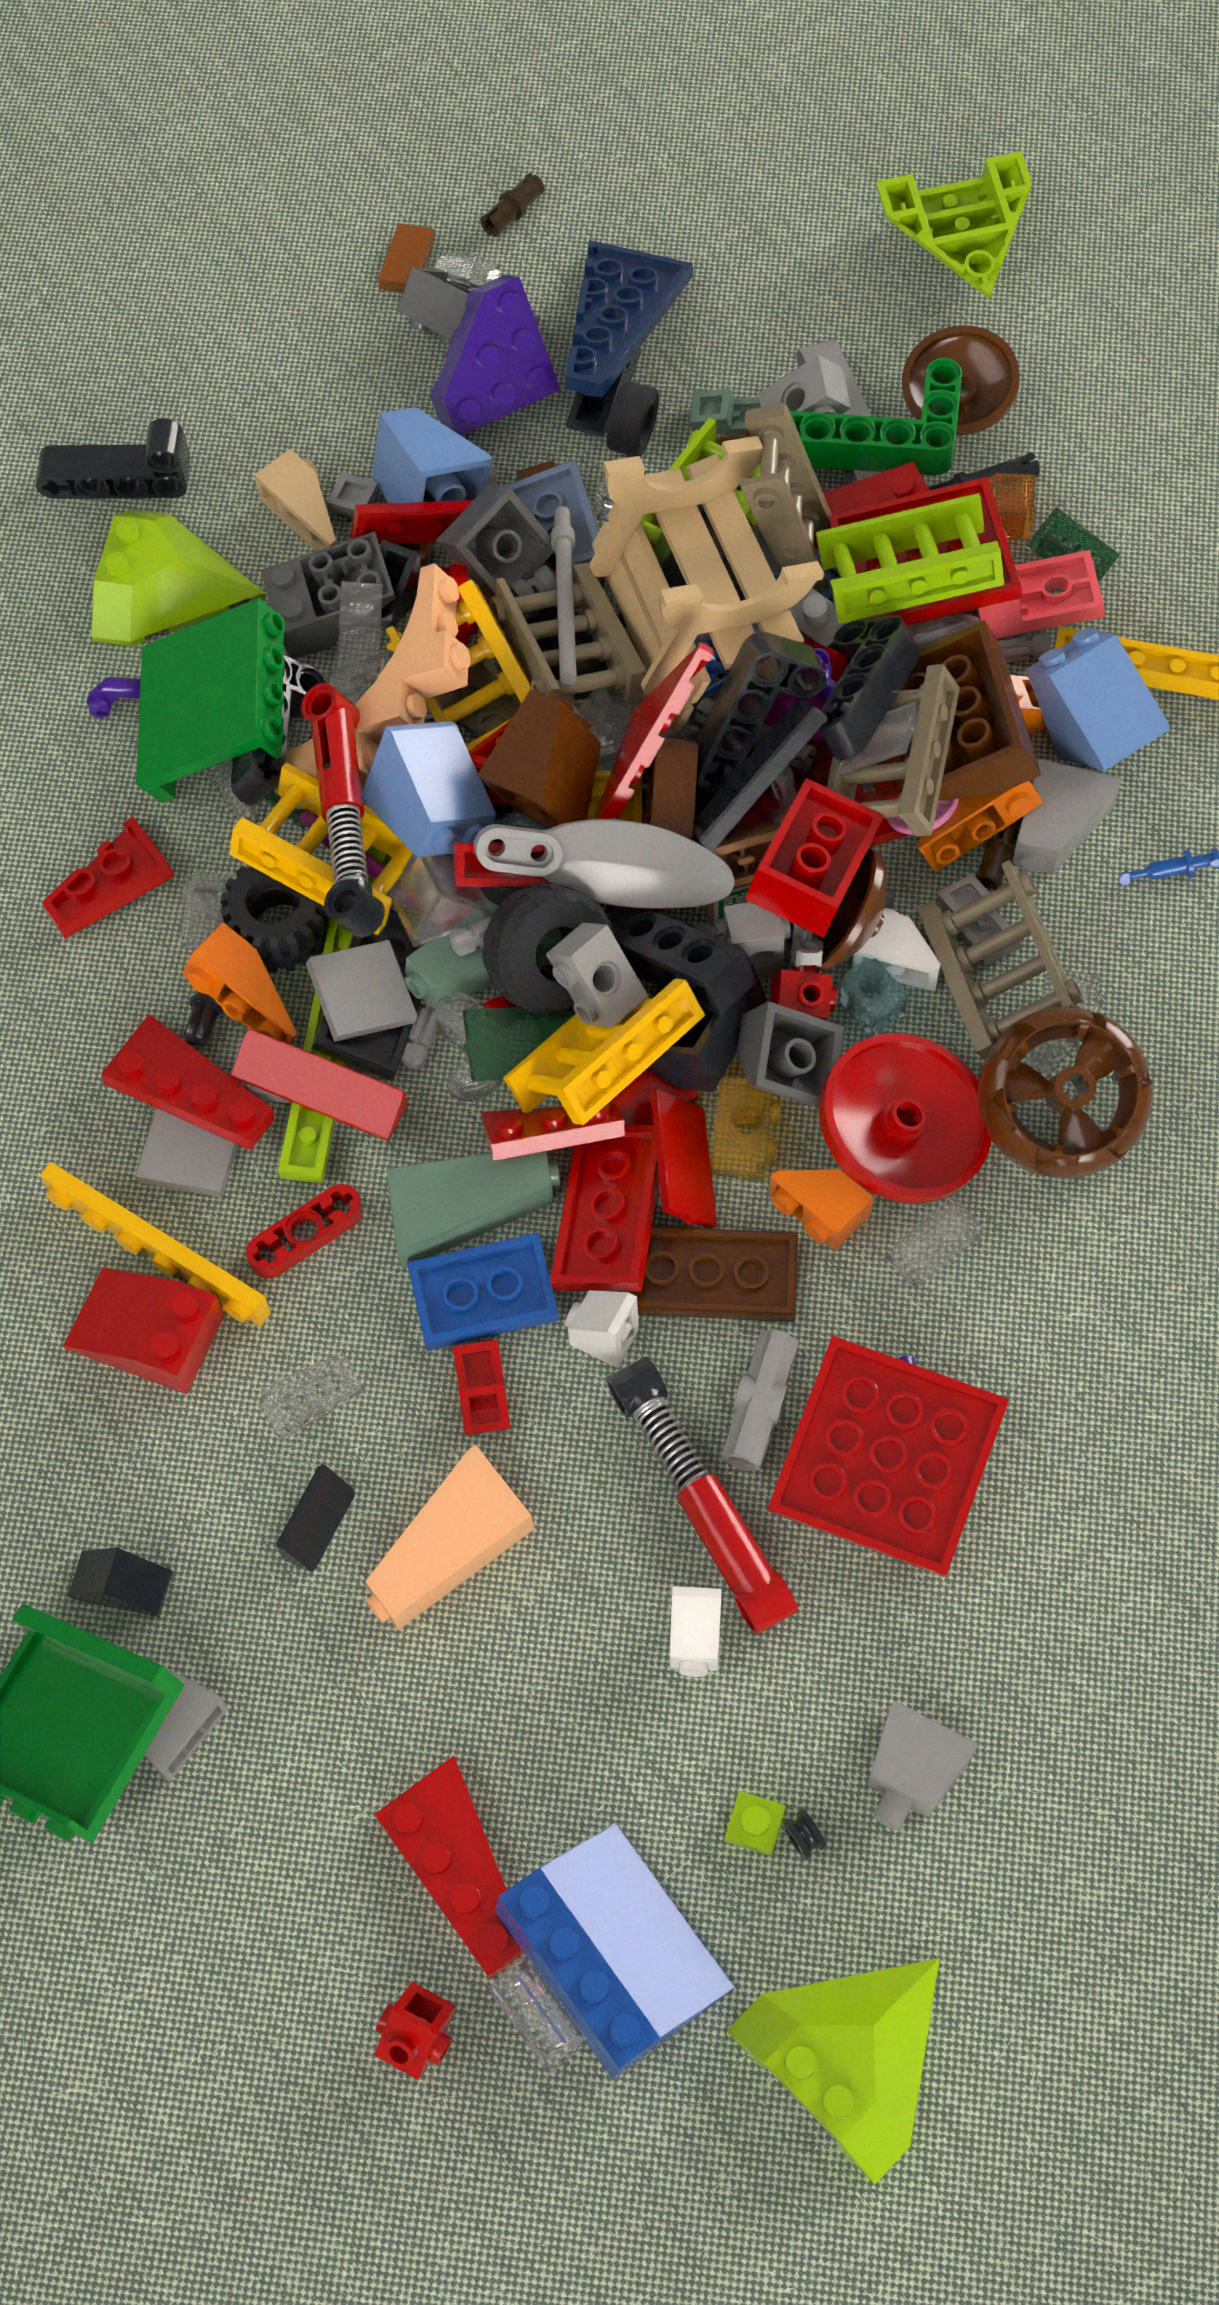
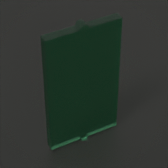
M522 1007L465 1009L462 1011L466 1042L463 1044V1048L468 1051L472 1082L504 1081L503 1077L573 1017L576 1012L561 1014V1016H547L545 1014L529 1012L522 1009Z

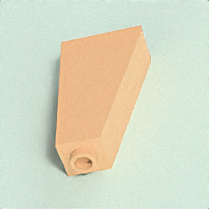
M476 1444L464 1454L365 1581L371 1597L365 1601L381 1623L389 1619L397 1630L401 1629L534 1530L532 1515Z

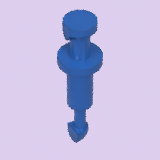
M1211 848V853L1192 857L1189 849L1183 850V857L1149 863L1147 869L1132 872L1124 871L1119 875V882L1122 885H1130L1131 879L1148 876L1154 880L1186 873L1188 878H1193L1194 869L1208 866L1219 869V852L1217 848Z

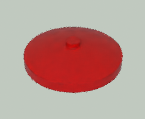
M889 1033L876 1035L858 1042L849 1048L835 1063L821 1089L819 1120L823 1137L832 1156L845 1173L855 1182L870 1192L892 1201L911 1204L929 1203L956 1193L980 1170L988 1156L992 1142L979 1112L977 1097L978 1079L955 1054L943 1046L919 1036Z

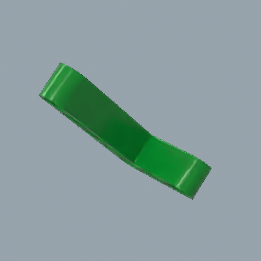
M938 358L928 365L921 420L790 411L812 467L885 472L914 462L921 475L935 476L947 473L952 468L954 462L962 370L958 362L949 358Z

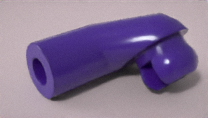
M106 677L87 696L86 701L90 714L96 718L108 716L111 705L119 697L140 699L141 679Z

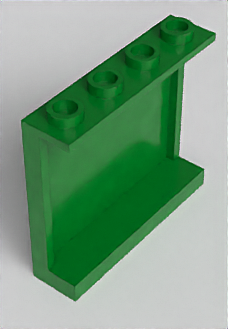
M260 598L142 646L136 785L162 803L176 798L177 779L261 747L275 759L282 758V738L284 735L282 726L284 702L283 668L285 665L283 645L285 623L284 618Z
M22 1603L12 1620L25 1629L27 1633L0 1676V1806L4 1799L11 1802L12 1805L9 1811L33 1825L39 1817L46 1820L47 1823L44 1829L69 1843L74 1835L93 1843L185 1684L158 1663Z

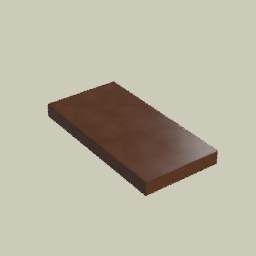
M652 1226L642 1291L615 1292H627L637 1296L638 1315L795 1322L798 1233Z

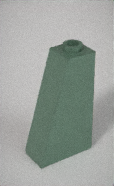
M485 898L406 958L404 981L408 990L416 998H423L432 1008H437L492 986L487 970L484 967L483 948H480L478 945L474 952L459 956L454 953L449 936L452 932L464 927L466 931L470 930L469 926L471 924L491 917L495 909L499 907L498 905ZM558 927L545 933L539 941L536 950L537 967L550 963L546 953L562 941V934Z
M546 1151L495 1161L491 1153L386 1169L396 1248L401 1268L408 1267L407 1262L433 1257L554 1203L552 1187L560 1186L557 1160H548Z

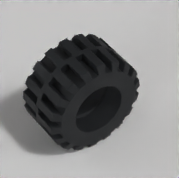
M241 866L235 871L237 879L229 878L225 884L227 893H222L221 895L222 909L220 910L222 918L227 926L257 949L268 972L277 973L278 967H285L286 972L294 971L295 964L301 962L303 966H306L312 954L321 955L324 951L323 942L326 941L330 917L326 914L323 905L253 867L246 869ZM290 905L298 908L290 918L282 922L264 923L257 920L265 910L273 906Z

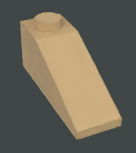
M289 449L254 475L260 500L315 551L337 544L319 485V473L309 459L304 458L302 460L293 450Z

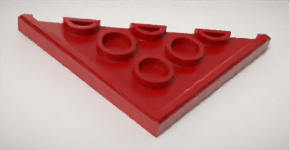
M700 642L634 709L594 819H619L635 791L628 786L635 785L645 767L650 766L665 738L658 734L665 733L675 715L680 714L695 688V685L689 681L710 662L714 655V649Z

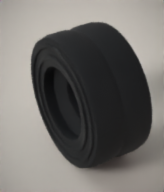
M625 381L622 384L609 418L607 429L608 449L631 457L642 456L650 441L657 417L659 392L656 388L641 385L634 381Z

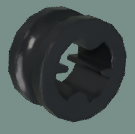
M804 1809L797 1812L796 1820L789 1821L786 1819L781 1823L790 1842L805 1861L811 1858V1851L818 1848L822 1851L827 1847L818 1827Z

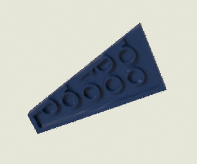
M589 240L588 257L585 261V274L581 283L576 312V325H574L573 343L572 348H570L565 375L566 389L580 392L585 396L602 398L693 277V263Z

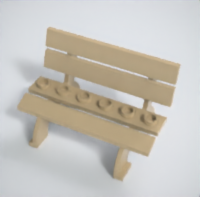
M758 436L723 441L721 448L724 455L721 461H719L717 454H714L688 465L687 473L690 481H685L680 469L644 475L645 467L640 456L603 462L605 485L614 504L607 515L609 522L603 523L592 543L595 555L589 566L594 576L606 577L639 656L647 670L641 682L645 695H649L696 647L694 640L698 634L709 633L725 670L731 669L742 643L747 637L755 633L752 626L754 623H757L761 632H768L804 643L790 608L811 590L817 580L823 579L824 572L818 561L782 567L780 576L776 581L734 492V489L740 486L741 479L748 478L761 459L763 446ZM702 504L746 600H740L697 505ZM655 513L687 585L669 587L640 522L644 514ZM766 657L759 660L758 663L764 662ZM705 666L689 681L695 685V688L680 714L675 715L670 725L672 732L682 729L694 709L692 704L698 703L711 682Z

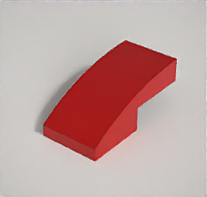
M498 1340L453 1346L465 1436L511 1429Z

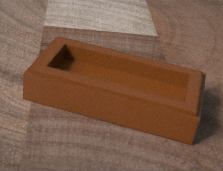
M398 223L378 278L379 289L404 292L412 267L425 268L435 240L434 229Z

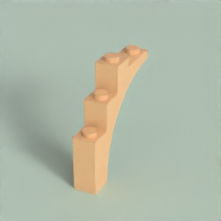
M435 563L420 568L417 596L403 636L393 656L377 680L355 704L360 712V720L354 732L362 790L385 727L424 723V717L427 713L425 699L466 687L468 684V667L471 662L469 650L455 638L458 633L456 622L457 600L459 599L458 584ZM313 738L287 750L286 762L310 773L317 779ZM279 785L273 790L276 794L278 793ZM298 805L296 806V809L298 810L303 809Z

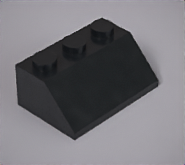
M753 963L749 965L756 983L721 1016L701 1007L705 1016L647 1069L675 1088L713 1093L737 1053L742 1014L767 1002ZM658 987L652 998H654L663 989Z

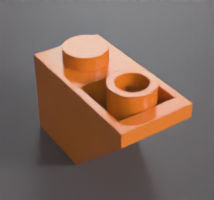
M841 1169L775 1171L770 1176L769 1195L774 1206L784 1215L789 1216L792 1214L804 1224L803 1227L806 1233L819 1244L825 1242L835 1251L871 1216L874 1197Z

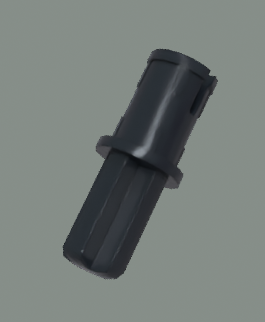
M197 992V994L191 997L189 1002L192 1010L183 1036L188 1044L203 1047L209 1041L216 1016L221 1015L223 1009L210 995Z

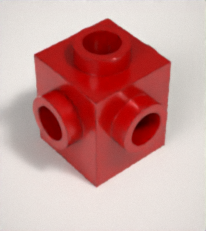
M794 965L793 971L779 970L771 974L769 1002L826 1020L829 1018L830 1012H834L837 1003V988L832 986L833 975L820 974L819 969L815 968L814 965L800 967Z
M412 1981L396 2004L389 2003L383 2011L375 2029L376 2032L381 2034V2038L374 2056L419 2080L430 2063L439 2066L451 2045L453 2038L447 2035L446 2032L456 2005Z

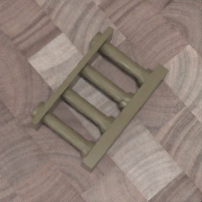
M785 402L747 410L745 413V425L751 437H759L763 451L760 459V476L741 479L740 486L761 534L781 568L818 561L821 566L813 547L814 531L831 528L828 515L832 514L787 404ZM825 573L823 579L817 580L812 587L817 592L829 590V582Z
M589 562L573 565L574 607L577 608L580 614L574 616L575 632L584 631L586 634H591L594 640L591 643L575 646L576 663L598 658L601 662L605 661L609 670L579 675L573 685H564L560 682V679L556 680L550 669L551 667L559 666V649L541 652L536 642L539 639L558 636V619L527 624L522 614L524 612L556 607L557 589L513 597L505 579H496L495 597L490 599V609L497 622L500 621L531 683L532 690L545 695L553 691L561 696L613 686L614 689L620 690L627 705L643 701L644 692L641 682L647 670L597 577L592 574Z
M944 664L927 666L924 684L920 686V689L900 691L889 710L919 706L917 720L913 722V725L877 729L866 747L912 743L910 756L906 758L905 762L861 766L864 751L856 757L844 761L837 760L833 756L827 788L854 801L857 784L905 779L902 794L899 795L898 799L862 802L860 804L884 815V818L899 816L916 837L932 835L960 687Z
M1009 860L1001 864L1009 881L1007 885L953 913L949 910L943 912L932 900L917 908L937 959L941 963V969L973 1047L983 1060H985L989 1050L999 1037L1022 1018L1034 1012L1052 1007H1079L1078 1004L1084 1002L1083 995L1073 978L1067 980L1031 897L1037 893V890L1030 875L1026 870L1019 872ZM1015 899L1017 900L1025 919L968 948H965L964 945L959 947L955 935L960 933L959 928ZM1032 935L1040 955L983 984L979 981L974 983L970 971L975 969V963ZM1045 971L1048 972L1056 991L997 1021L995 1018L989 1019L985 1007L990 1005V999Z

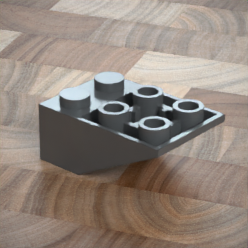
M375 531L260 570L270 606L284 618V647L292 659L331 647L395 599Z

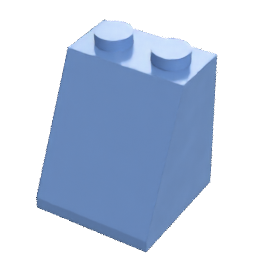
M417 407L380 413L372 478L375 482H378L379 489L389 503L474 500L488 486L492 465V457L489 453Z
M1088 628L1076 633L1072 637L1073 641L1065 646L1042 654L1039 658L1040 661L1027 668L1026 671L1057 757L1105 771L1169 731L1170 727L1116 634Z
M453 721L385 727L362 791L363 801L417 858L453 854V843L456 842L474 843L479 831L488 825H492L497 816L484 785L477 776L478 772L459 729Z

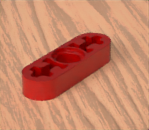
M337 1184L331 1186L252 1238L246 1248V1258L253 1273L261 1278H275L355 1226L363 1215V1206L359 1193L350 1185ZM338 1200H341L344 1204L348 1203L350 1211L345 1214L341 1210L335 1211L334 1203ZM319 1211H322L324 1217L328 1218L330 1224L328 1227L324 1226L323 1220L318 1214ZM301 1222H312L317 1226L315 1236L307 1241L295 1239L292 1233L294 1228ZM285 1235L287 1243L292 1249L290 1252H287L285 1244L282 1245L280 1237ZM267 1249L270 1253L274 1252L276 1259L268 1263L265 1259L261 1260L259 1252Z

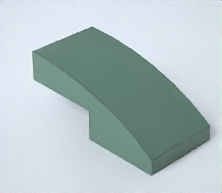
M731 388L693 392L689 424L691 428L700 430L710 417L716 420V434L730 436L749 433L745 425V413L747 410L761 408L759 397L734 399Z

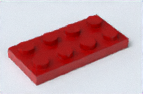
M624 1125L626 1135L624 1137L574 1146L550 1284L555 1291H642L659 1186L653 1125Z

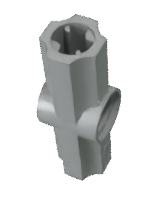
M776 1329L761 1330L748 1373L743 1374L733 1405L732 1413L734 1418L722 1452V1460L734 1468L744 1471H760L769 1446L773 1426H778L789 1388L786 1384L799 1345V1340L791 1337L787 1332Z

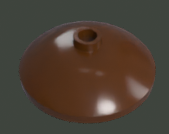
M960 325L938 330L924 338L912 350L906 360L902 373V392L906 406L918 420H921L925 377L928 365L938 358L953 359L960 365L962 370L960 391H965L968 394L960 397L956 436L974 434L993 426L1008 413L1018 395L1020 371L1013 350L1001 337L984 328Z
M868 849L825 937L823 938L818 935V939L824 941L822 967L814 965L819 970L835 967L854 955L866 944L870 937L873 938L877 935L883 925L884 914L882 913L887 898V876L883 858L875 850Z

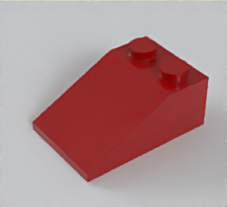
M806 778L760 862L745 900L824 938L884 819V815Z
M102 1267L63 1347L66 1350L187 1394L225 1314L217 1295L176 1280Z

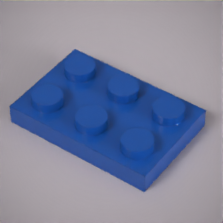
M539 1232L407 1262L427 1351L560 1320Z

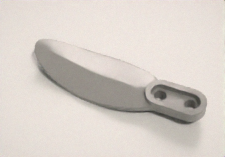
M590 819L561 824L548 830L492 824L480 830L474 840V853L480 863L489 870L537 877L542 876L550 883L569 886L583 892L594 901L605 904L636 908L696 907L726 898L734 887V876L731 869L715 853L680 834L646 823L615 819ZM492 840H502V847L498 852L492 853L488 851V845ZM536 845H543L545 848L544 854L539 858H532V848Z

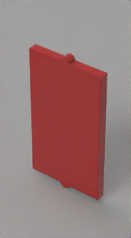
M656 1088L650 1091L662 1210L665 1213L684 1219L687 1225L695 1223L708 1229H713L717 1227V1217L704 1108L683 1100L680 1094L673 1096Z

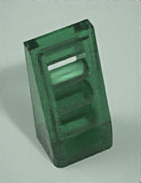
M1057 507L1027 545V548L1045 559L1076 553L1080 548L1085 551L1090 550L1092 559L1094 556L1102 559L1095 568L1098 583L1120 555ZM1067 541L1073 545L1071 548H1068L1064 543Z

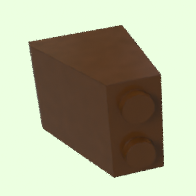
M530 689L477 776L519 816L550 829L565 823L587 820L601 742L589 730L592 725L580 715L569 710L572 704L566 698L553 691L545 695Z

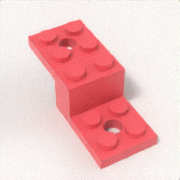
M1090 550L1015 565L1021 583L1023 598L976 609L978 621L985 620L996 639L1105 617L1104 603ZM1054 589L1064 590V592L1059 594L1048 593Z

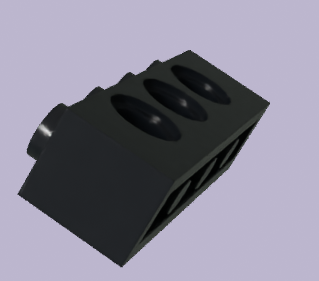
M618 906L607 916L611 921L614 937L638 978L662 989L674 979L686 980L699 1005L721 1016L756 983L749 965L751 962L750 957L737 944L730 945L715 938L707 931H698L685 925L677 918L671 919L657 913L653 908Z

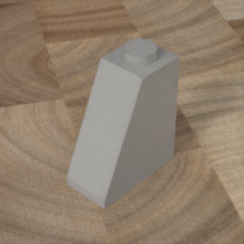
M1039 759L1038 766L1041 775L1034 778L1032 785L1044 803L1023 817L1012 864L1022 866L1031 872L1054 874L1115 807L1122 780L1121 777Z

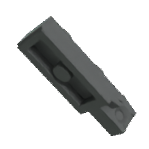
M789 921L791 938H788L787 941L791 963H795L797 967L805 965L822 967L824 941L819 940L817 934Z

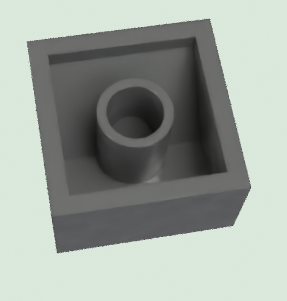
M488 484L436 540V543L454 564L466 565L468 577L493 597H495L496 579L504 578L508 587L520 579L528 580L533 575V572L539 569L555 552L552 549L549 534L512 489L494 484Z
M768 1001L742 1014L736 1056L751 1087L819 1108L823 1083L829 1071L840 1058L844 1027Z

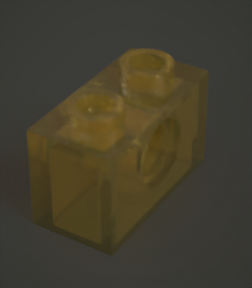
M721 1077L712 1151V1175L764 1181L766 1165L775 1166L777 1139L769 1138L770 1125L779 1126L782 1099H773L772 1093L751 1087L747 1079ZM742 1125H751L757 1131L745 1134L738 1131L737 1128Z

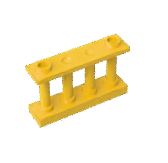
M472 579L457 587L463 600L457 602L459 607L456 610L457 626L468 622L470 625L476 621L483 634L477 638L479 643L468 648L471 659L469 667L486 657L489 660L496 657L503 671L497 674V680L445 710L442 709L436 696L425 699V703L436 722L453 721L456 723L506 693L508 696L516 693L522 704L531 689V683L480 589ZM393 626L386 629L391 639V642L386 644L391 657L402 638L401 633ZM508 721L466 745L467 750L470 751Z
M286 762L281 768L277 793L282 798L260 825H256L241 817L233 827L229 855L324 906L327 892L334 885V873L332 865L311 855L328 834L327 822L323 820L321 815L318 781L310 773L299 770ZM298 805L310 810L319 817L297 845H293L274 834ZM364 805V815L360 822L362 823L361 829L365 852L372 845L392 856L391 860L371 885L373 895L383 903L385 908L383 922L374 932V934L379 935L387 923L392 898L386 896V894L408 865L424 873L428 868L430 856L417 858L373 810Z
M674 979L654 998L647 997L613 1028L588 1025L575 1014L506 1074L503 1079L524 1113H529L547 1096L553 1095L559 1098L573 1123L584 1125L698 1023L705 1014L687 981Z

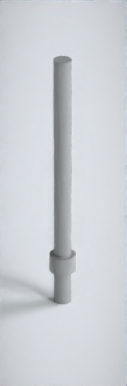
M560 506L554 511L555 527L551 531V546L556 552L560 682L564 685H573L577 680L572 550L575 548V531L571 527L570 510L565 506Z

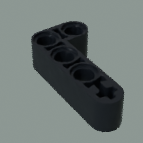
M162 418L156 419L149 424L146 445L46 446L40 451L36 489L43 496L52 499L181 497L187 492L190 453L184 430L177 422Z
M885 616L851 621L842 626L834 635V643L839 652L848 657L846 662L847 668L820 710L827 719L820 726L819 731L837 760L844 761L854 758L865 750L919 660L920 651L900 616Z
M768 632L753 633L742 643L697 738L698 764L696 781L704 793L715 795L744 762L778 692L807 699L816 696L825 687L826 673L812 647ZM770 656L768 660L758 663L762 658ZM808 668L803 673L797 674L800 670ZM753 693V694H752L751 696H749L748 698L741 699V698H742L743 696H745L746 694ZM735 730L731 734L724 735L728 731Z
M283 655L285 665L283 668L284 702L282 726L284 735L282 738V758L275 759L261 747L233 758L231 789L234 795L247 805H258L279 785L281 768L286 763L289 717H303L301 705L306 693L317 684L327 683L320 671Z

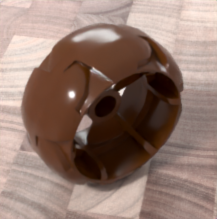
M1052 1007L1034 1012L1013 1024L989 1050L983 1062L978 1080V1107L980 1116L987 1128L988 1136L999 1151L1011 1162L1039 1176L1071 1179L1087 1176L1111 1166L1119 1161L1136 1144L1147 1125L1151 1113L1153 1084L1152 1079L1149 1077L1147 1061L1141 1048L1120 1024L1101 1013H1094L1079 1007ZM1066 1039L1067 1042L1074 1044L1078 1041L1082 1042L1074 1066L1065 1068L1049 1080L1027 1064L1021 1063V1060L1032 1049L1045 1042ZM1114 1071V1074L1110 1076L1112 1082H1117L1118 1084L1117 1108L1109 1125L1100 1131L1099 1127L1080 1107L1089 1103L1096 1092L1095 1081ZM1068 1081H1071L1077 1088L1078 1095L1074 1096L1072 1100L1066 1097L1069 1091L1065 1093L1062 1091V1085ZM1045 1097L1051 1109L1062 1113L1059 1129L1060 1144H1049L1033 1136L1018 1119L1015 1113L1018 1109L1013 1102H1024Z

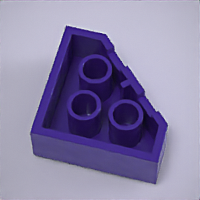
M503 275L470 290L464 305L467 307L459 328L455 329L444 357L446 361L439 380L435 381L430 398L440 423L460 436L560 391L523 284L518 276Z

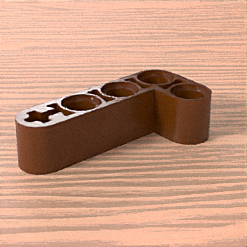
M665 738L650 766L645 767L642 773V783H647L645 823L670 830L693 840L698 764L697 741Z

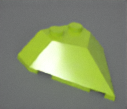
M1022 151L986 158L982 176L979 178L918 190L913 174L876 181V189L885 218L990 300L1032 186V180Z
M130 509L114 515L94 577L91 637L94 642L132 647L146 642L145 636L164 629H168L169 633L226 612L229 610L228 606L249 598L251 601L257 598L264 599L266 594L172 515Z
M940 1958L763 1993L727 2030V2033L762 2069L766 2067L838 2142L837 2147L873 2185L885 2175L911 2145Z

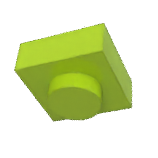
M739 1791L725 1835V1842L772 1857L786 1805Z

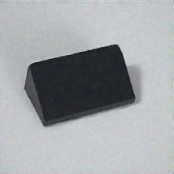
M323 1464L317 1467L276 1543L283 1560L309 1572L316 1570L355 1497L353 1488Z

